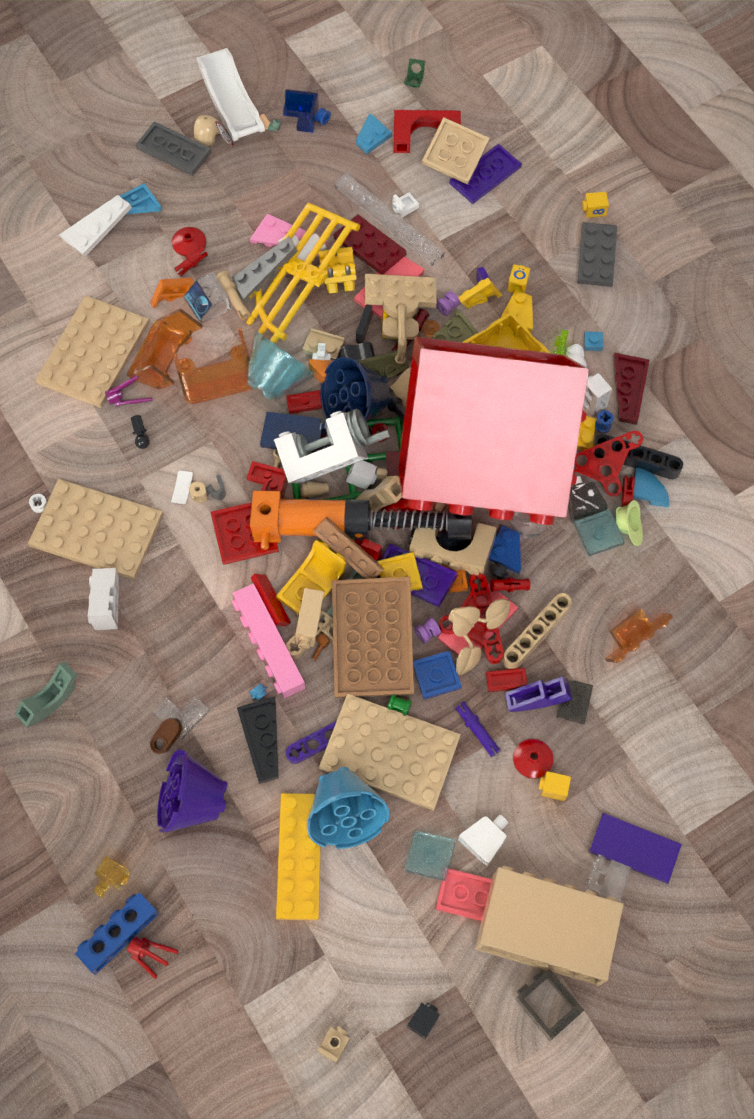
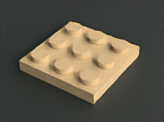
M443 117L422 160V164L468 184L490 138Z

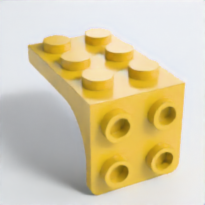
M314 541L312 550L304 563L276 595V599L298 615L300 613L304 588L324 591V600L332 591V580H341L344 576L346 568L345 558L339 553L335 554L329 550V546L324 542Z

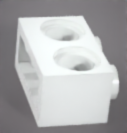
M599 373L593 377H587L583 406L592 416L607 407L612 392L610 385Z

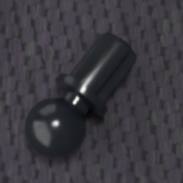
M135 415L131 417L134 430L132 434L137 435L135 445L140 449H145L150 444L148 436L144 435L147 429L144 428L141 415Z

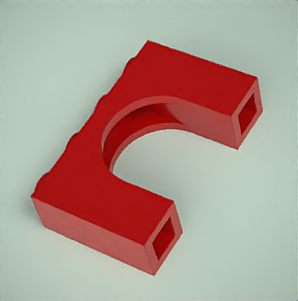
M394 110L393 153H410L412 133L421 127H432L438 130L443 117L461 125V111Z

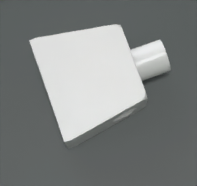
M499 815L493 822L484 816L461 833L458 841L488 867L506 840L507 835L502 830L506 827L508 821L502 815Z

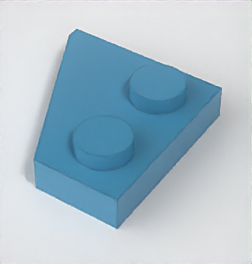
M370 113L356 139V145L366 154H369L390 139L392 132Z
M145 183L120 195L132 207L126 214L162 211L161 205Z

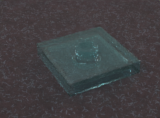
M610 509L574 522L589 556L624 545L625 543Z
M415 831L405 872L446 881L456 843L455 839Z

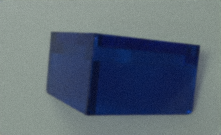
M286 89L283 116L298 117L297 131L313 133L316 122L315 117L319 108L318 93Z

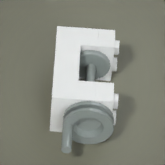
M355 409L353 412L350 411L348 413H342L341 411L332 413L330 415L331 418L326 419L328 436L308 444L303 435L287 431L279 434L280 438L274 439L288 483L301 484L367 459L368 456L364 448L365 444L370 445L391 437L390 431L387 429L371 436L360 410ZM331 443L332 445L314 453L311 452L312 450L320 448L327 444Z

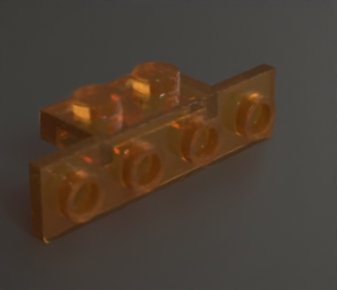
M637 609L609 631L619 648L606 657L605 660L615 663L624 660L625 655L629 651L632 652L638 649L642 641L652 638L656 630L666 627L669 624V620L673 618L672 614H661L650 623L643 610Z

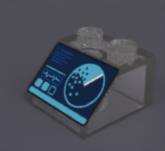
M213 272L196 279L183 296L199 324L231 310L229 296Z

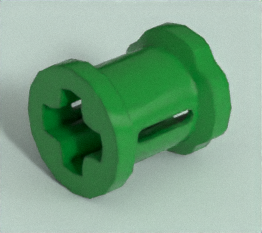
M392 695L387 709L403 713L406 716L412 701H406L396 697V695Z

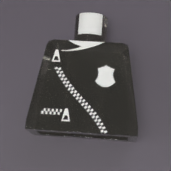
M577 476L576 484L572 485L573 487L570 489L568 502L571 523L605 515L608 505L595 483L589 482L584 484L581 476Z

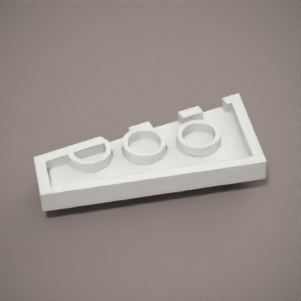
M117 195L59 234V236L86 257L132 207Z

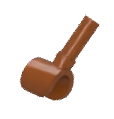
M321 633L316 639V642L320 645L312 657L314 661L317 660L323 648L330 644L328 637L324 633Z

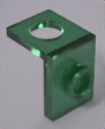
M409 59L404 85L410 87L421 86L426 61ZM415 63L419 64L421 71L414 72L412 65Z

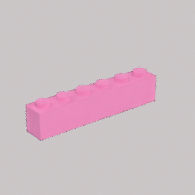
M254 583L232 593L234 598L231 601L236 612L240 611L242 615L239 617L244 628L248 627L250 631L248 633L249 639L252 644L256 643L258 650H256L258 657L261 661L265 660L267 664L265 670L269 678L273 676L275 680L273 686L277 694L281 693L285 699L305 689V682Z

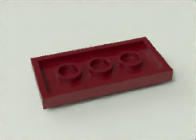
M359 214L350 220L359 224L360 229L358 231L352 229L342 245L345 248L352 247L353 254L379 274L383 275L407 255L403 247ZM345 226L333 234L335 240H337Z

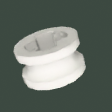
M35 494L29 499V504L34 512L41 513L47 504V500L42 494ZM41 500L42 504L40 506L37 504L36 506L35 502H40Z

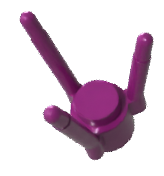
M138 376L105 391L110 405L115 403L116 407L125 404L149 402L153 399L120 400L123 398L120 390L134 383L139 378Z

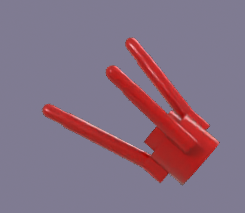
M134 937L127 948V952L132 954L131 959L138 962L154 979L157 978V975L141 958H145L147 955L165 966H168L169 963L149 951V946L175 954L179 952L177 949L152 942L145 937L143 939Z

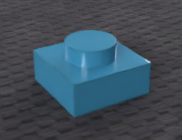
M585 331L584 351H602L603 332Z

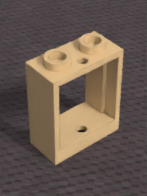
M304 588L295 635V644L300 648L310 649V647L314 648L324 591Z

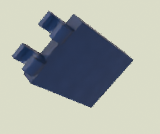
M266 412L260 447L277 449L274 439L280 438L279 434L287 431L303 435L308 444L320 439L321 433L327 435V422L321 423V418ZM330 444L317 448V450H322L327 447H330Z

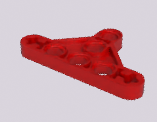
M636 430L630 431L577 453L574 463L577 469L573 470V473L578 472L602 482L605 492L609 496H618L622 492V485L618 477L629 451L642 445L643 435ZM632 434L640 436L638 444L634 442L628 443L630 447L626 449V444L622 438L626 437V440H630ZM615 441H620L623 445L622 450L619 452H615L612 449V444ZM597 448H602L605 451V456L602 459H597L594 456V451ZM580 455L587 457L588 461L584 466L577 464V458ZM608 465L612 468L611 475H602L601 469L603 466ZM611 483H616L619 486V491L615 494L610 493L608 490V486Z
M479 573V575L473 574L470 577L469 587L471 593L461 607H476L480 611L481 618L483 614H486L492 599L486 576ZM476 579L481 582L480 591H478L477 583H475ZM484 596L488 602L484 605L479 604L477 598ZM449 615L443 616L439 621L441 632L446 635L454 634L453 627L451 629L443 627L442 624L444 621L449 620ZM477 621L467 636L471 641L484 648L485 657L489 663H500L504 656V650L498 627L488 629L487 622ZM493 632L496 638L492 641L487 640L485 634ZM493 645H495V652L499 653L497 658L491 655Z

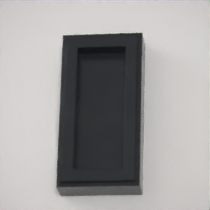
M367 304L364 308L356 331V342L358 344L364 342L373 316L372 305Z

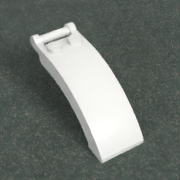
M228 48L197 57V63L209 95L233 142L237 141L238 138L256 132H264V124L244 88Z

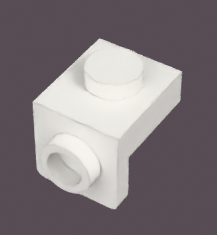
M410 192L400 198L395 194L392 199V208L401 217H404L418 209L419 203Z

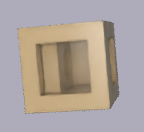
M339 1026L336 1029L331 1027L319 1046L318 1053L337 1064L350 1041V1038L347 1037L348 1032ZM334 1038L339 1040V1044L336 1047L330 1044Z

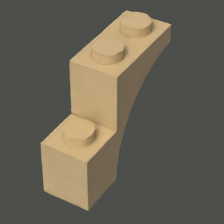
M387 476L375 489L364 490L356 500H370V508L373 509V512L376 509L379 510L389 504L396 503L402 497L399 477Z

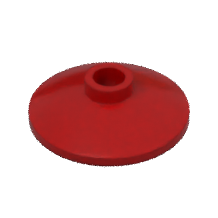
M195 227L182 228L172 237V247L181 256H191L200 247L205 248L206 246L205 234Z
M528 739L521 742L513 754V763L516 770L524 777L530 779L545 776L546 772H549L553 765L554 759L551 749L546 743L537 739ZM536 754L538 758L533 760L530 755Z

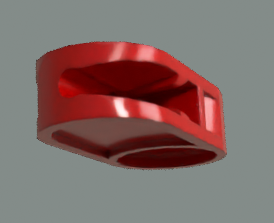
M624 475L621 507L628 506L634 499V476L628 478L627 475Z

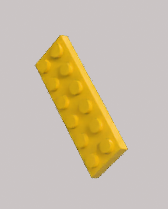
M281 793L277 920H319L321 846L310 839L307 831V820L315 794Z

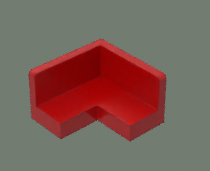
M252 461L246 477L247 481L262 484L261 491H280L281 498L283 499L288 486L284 469Z

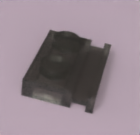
M566 679L569 683L572 700L559 704L556 717L585 724L593 685Z

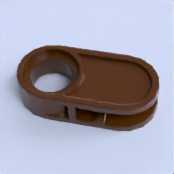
M177 718L165 719L150 740L151 750L156 754L168 752L183 730L182 722ZM159 738L163 739L165 743L162 750L158 749L156 745Z

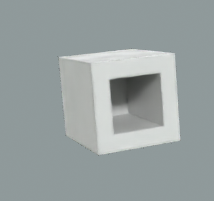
M363 460L352 464L346 482L367 490L369 485H373L377 478V474H375L377 466Z

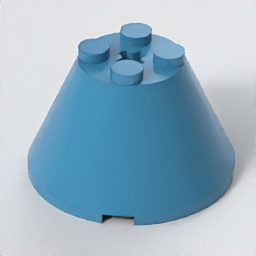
M341 767L337 771L319 777V784L307 820L308 835L314 843L325 848L326 845L336 846L337 849L351 848L368 842L382 831L381 827L385 822L388 823L390 817L388 805L361 778L350 771L348 767Z

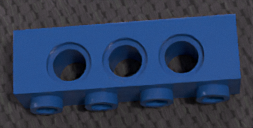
M140 892L137 895L133 894L125 902L126 905L121 910L117 909L109 917L110 921L105 925H100L93 932L94 936L90 940L83 941L77 947L78 951L75 955L94 975L101 971L134 937L159 915L156 909ZM136 912L137 918L132 922H128V914ZM115 927H120V935L112 937V930ZM103 942L105 944L104 950L96 953V945Z

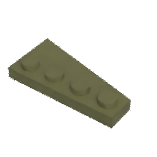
M458 310L451 320L449 319L431 339L463 342L479 332L463 313Z
M397 351L356 360L386 378H390L409 368L406 352V360L403 364H398L395 361Z

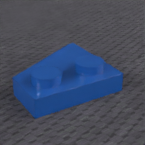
M502 526L494 541L489 561L495 564L499 563L508 570L520 574V533Z

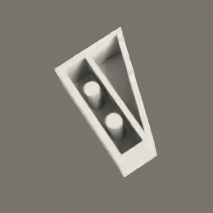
M93 569L92 576L89 577L91 588L88 608L89 624H92L94 630L118 629L119 574L117 569Z

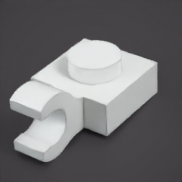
M318 343V351L313 353L312 359L331 360V354L325 353V343Z

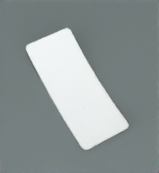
M178 471L171 500L172 503L186 504L193 475L192 472Z

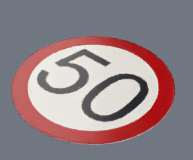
M215 121L222 137L228 144L234 146L233 140L226 129L218 121Z

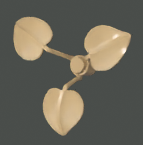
M498 599L492 602L486 611V618H480V611L476 607L469 606L451 610L449 621L453 623L454 634L459 637L463 636L469 644V647L461 650L457 658L456 672L459 676L472 670L481 658V649L478 646L473 647V643L467 636L471 628L474 627L477 621L487 622L488 629H495L502 625L509 614L510 600Z

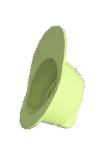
M633 500L628 506L616 509V524L622 533L629 535L635 546H639L643 540L641 514L638 502Z

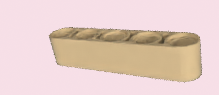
M559 593L510 645L503 657L505 669L519 668L568 614L572 603L571 597L568 594ZM563 602L566 604V607H560L557 603ZM545 616H552L554 620L549 621ZM538 629V630H540L542 633H541V634H535L532 630ZM527 643L529 648H523L520 644ZM512 656L515 657L517 661L510 662L507 658Z

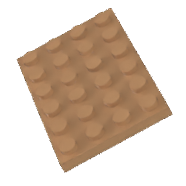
M411 578L332 580L334 697L346 698L347 694L355 697L414 695Z

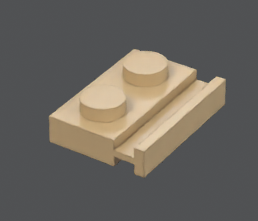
M311 328L302 351L313 356V353L318 351V343H325V353L331 354V360H335L340 355L339 350L345 343V338Z

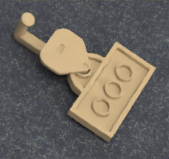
M365 274V304L383 305L384 311L390 315L383 321V334L388 338H398V350L395 361L398 364H403L406 360L407 339H414L419 333V324L411 317L417 312L418 307L436 308V278Z

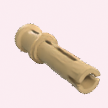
M222 271L215 276V281L222 287V293L228 296L240 319H248L250 312L237 293V286L231 281L229 272Z

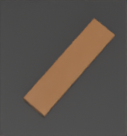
M328 517L313 530V533L334 552L342 555L345 561L364 579H374L384 570L379 563Z

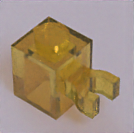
M105 856L94 873L101 881L93 892L103 898L110 886L117 890L121 886L124 887L130 877L129 870Z

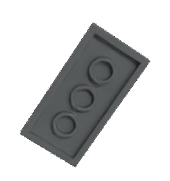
M155 121L136 143L138 150L194 176L211 154V148Z
M582 223L577 284L613 286L617 225Z

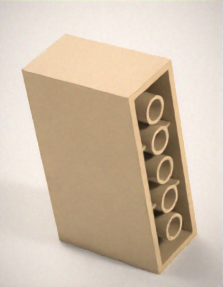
M499 867L492 877L475 950L597 986L607 982L624 904L619 903L618 899L614 897H598L597 893L585 890V892L576 890L577 887L564 884V886L557 885L556 881L544 878L540 880L535 878V875L532 873L523 872V874L514 872L515 869L511 867Z

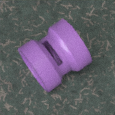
M448 291L444 298L437 300L436 307L441 314L447 316L453 308H457L460 305V300L454 292Z
M432 617L425 620L423 625L419 624L414 627L416 635L423 644L429 642L431 637H437L441 634L438 624Z

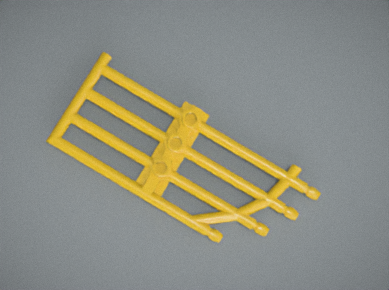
M309 202L306 204L283 238L284 240L289 236L292 239L309 212L316 213L317 216L296 246L298 252L283 267H278L280 269L279 273L263 296L262 288L258 292L254 291L249 296L252 299L253 294H255L256 307L250 314L251 316L248 317L246 324L251 326L258 315L263 322L258 332H256L254 340L259 341L267 329L274 334L265 347L266 352L269 353L273 349L279 338L283 341L287 339V334L283 332L313 287H320L325 282L328 275L325 269L351 230L358 231L360 229L359 224ZM324 217L330 219L331 222L305 261L298 259V255ZM338 223L344 225L345 228L319 267L311 265ZM286 273L293 275V279L267 316L264 306ZM300 279L308 282L277 328L272 324V321Z

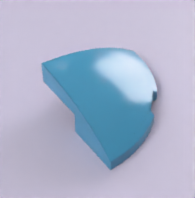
M636 467L634 474V499L650 501V505L669 508V496L665 486L661 484L654 474Z

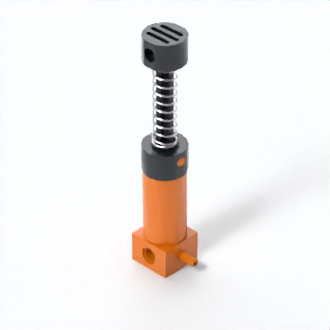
M253 491L250 528L254 541L261 542V548L264 550L269 548V542L281 543L282 535L317 536L313 533V530L326 517L350 538H369V533L374 527H379L380 530L382 527H387V530L390 527H394L397 530L398 527L402 528V530L409 528L410 531L412 528H417L418 531L420 528H424L425 531L427 528H432L433 531L435 528H439L440 531L446 529L448 531V539L471 540L472 515L450 513L449 506L447 512L444 511L443 513H439L438 510L436 513H432L431 510L428 513H424L423 510L421 513H417L416 510L413 513H410L408 510L406 512L401 510L394 512L393 509L390 512H387L385 509L383 512H379L378 509L373 512V509L370 508V500L282 499L280 491Z

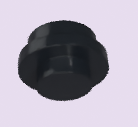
M499 563L491 565L490 573L500 579L508 576L509 573L506 572L507 568Z

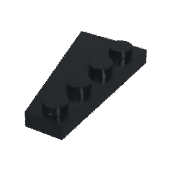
M273 696L237 707L259 784L279 778L276 697Z

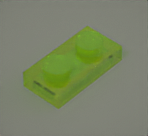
M562 329L561 335L556 337L554 346L557 347V351L553 350V354L563 355L569 331Z

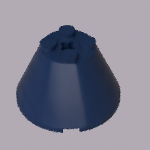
M337 358L328 365L324 372L326 377L324 383H321L320 397L327 419L331 418L330 415L338 411L348 413L358 409L365 421L368 422L384 410L392 401L387 378L353 358Z

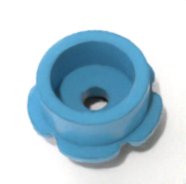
M260 683L249 692L252 696L251 699L256 698L258 701L267 694L265 691L267 686L264 687Z

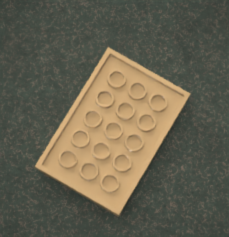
M85 295L37 376L36 383L102 408L107 399L105 391L114 387L150 323L149 318Z
M58 479L28 545L29 547L98 569L116 568L120 576L135 580L163 517V511Z
M347 694L319 769L331 773L341 767H348L350 771L354 772L369 787L434 811L461 734L408 715L404 716L403 713L389 710L386 707Z

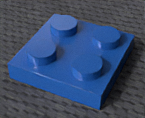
M450 651L413 661L414 672L423 700L462 689Z

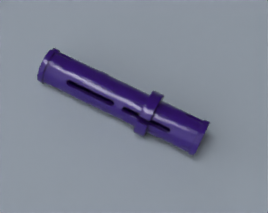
M466 702L461 703L465 711L458 705L455 710L465 721V726L471 729L490 757L495 756L491 747L498 754L501 749L479 722V717L473 714Z

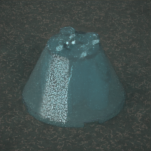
M258 331L255 332L246 375L248 385L255 390L259 387L263 390L262 394L269 400H272L273 398L281 397L315 377L316 373L309 368L307 369L305 365L266 337L263 340L264 336Z

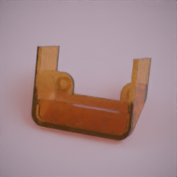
M181 308L157 319L131 364L127 376L130 379L138 376L139 378L135 380L136 382L156 389L166 388L174 384L175 381L170 378L167 371L179 348L184 344H189L192 340V333L202 329L203 325Z
M241 328L238 329L240 345H236L230 350L231 360L200 368H195V364L191 359L184 358L178 360L175 347L171 345L183 396L187 403L197 404L249 391L254 387V375Z

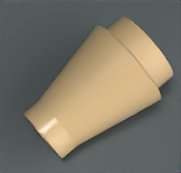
M305 481V483L300 485L302 498L309 499L328 494V483Z

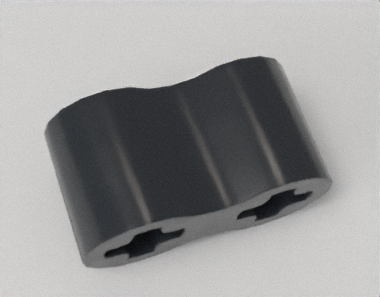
M371 342L345 345L339 350L341 357H350L355 360L375 356Z

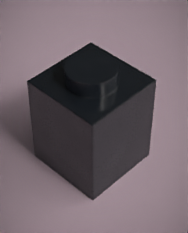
M421 1002L407 1028L426 1040L440 1016L437 1013L438 1009L428 1002L426 1005Z

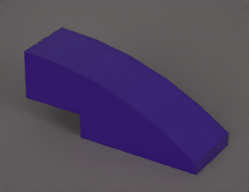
M563 676L545 683L540 680L505 693L510 712L533 710L572 700L569 683Z

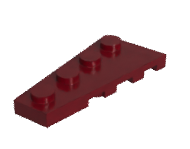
M614 353L618 419L620 422L637 425L650 360Z

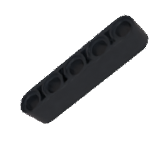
M599 434L594 440L593 447L615 437ZM623 440L626 444V449L629 448L630 446L628 445V443L631 442ZM620 441L613 442V451L622 450L623 445ZM639 446L629 451L623 465L641 468L654 475L673 480L679 477L683 468V461L677 456ZM597 448L594 451V455L603 458L605 451L602 448Z

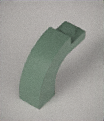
M66 662L60 663L49 683L41 691L21 700L15 715L27 728L44 720L68 699L76 687L73 683L78 675Z

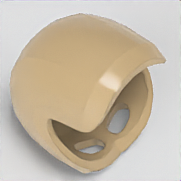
M209 115L198 116L194 123L195 141L207 147L212 146L215 143V136L219 134L215 121L218 120Z

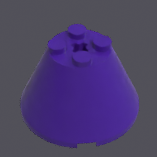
M176 750L167 765L166 771H169L166 782L162 781L158 800L157 826L162 827L159 831L163 833L217 820L219 812H224L226 807V800H223L228 782L222 780L184 750Z

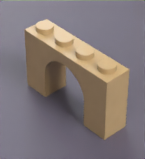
M478 523L471 544L461 551H448L437 543L436 535L439 528H435L434 531L432 528H427L426 531L424 528H420L419 531L416 528L409 547L410 552H414L415 557L425 558L439 565H447L453 570L461 569L468 571L471 575H479V573L484 575L496 538L497 527Z

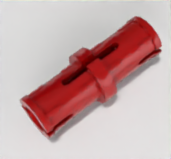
M200 247L191 256H186V260L174 268L176 272L182 269L177 274L182 277L191 268H195L197 263L208 256L207 252L200 255L205 249Z
M508 577L507 579H492L490 581V590L492 592L507 591L511 593L515 590L528 591L531 586L529 578L513 579V577Z

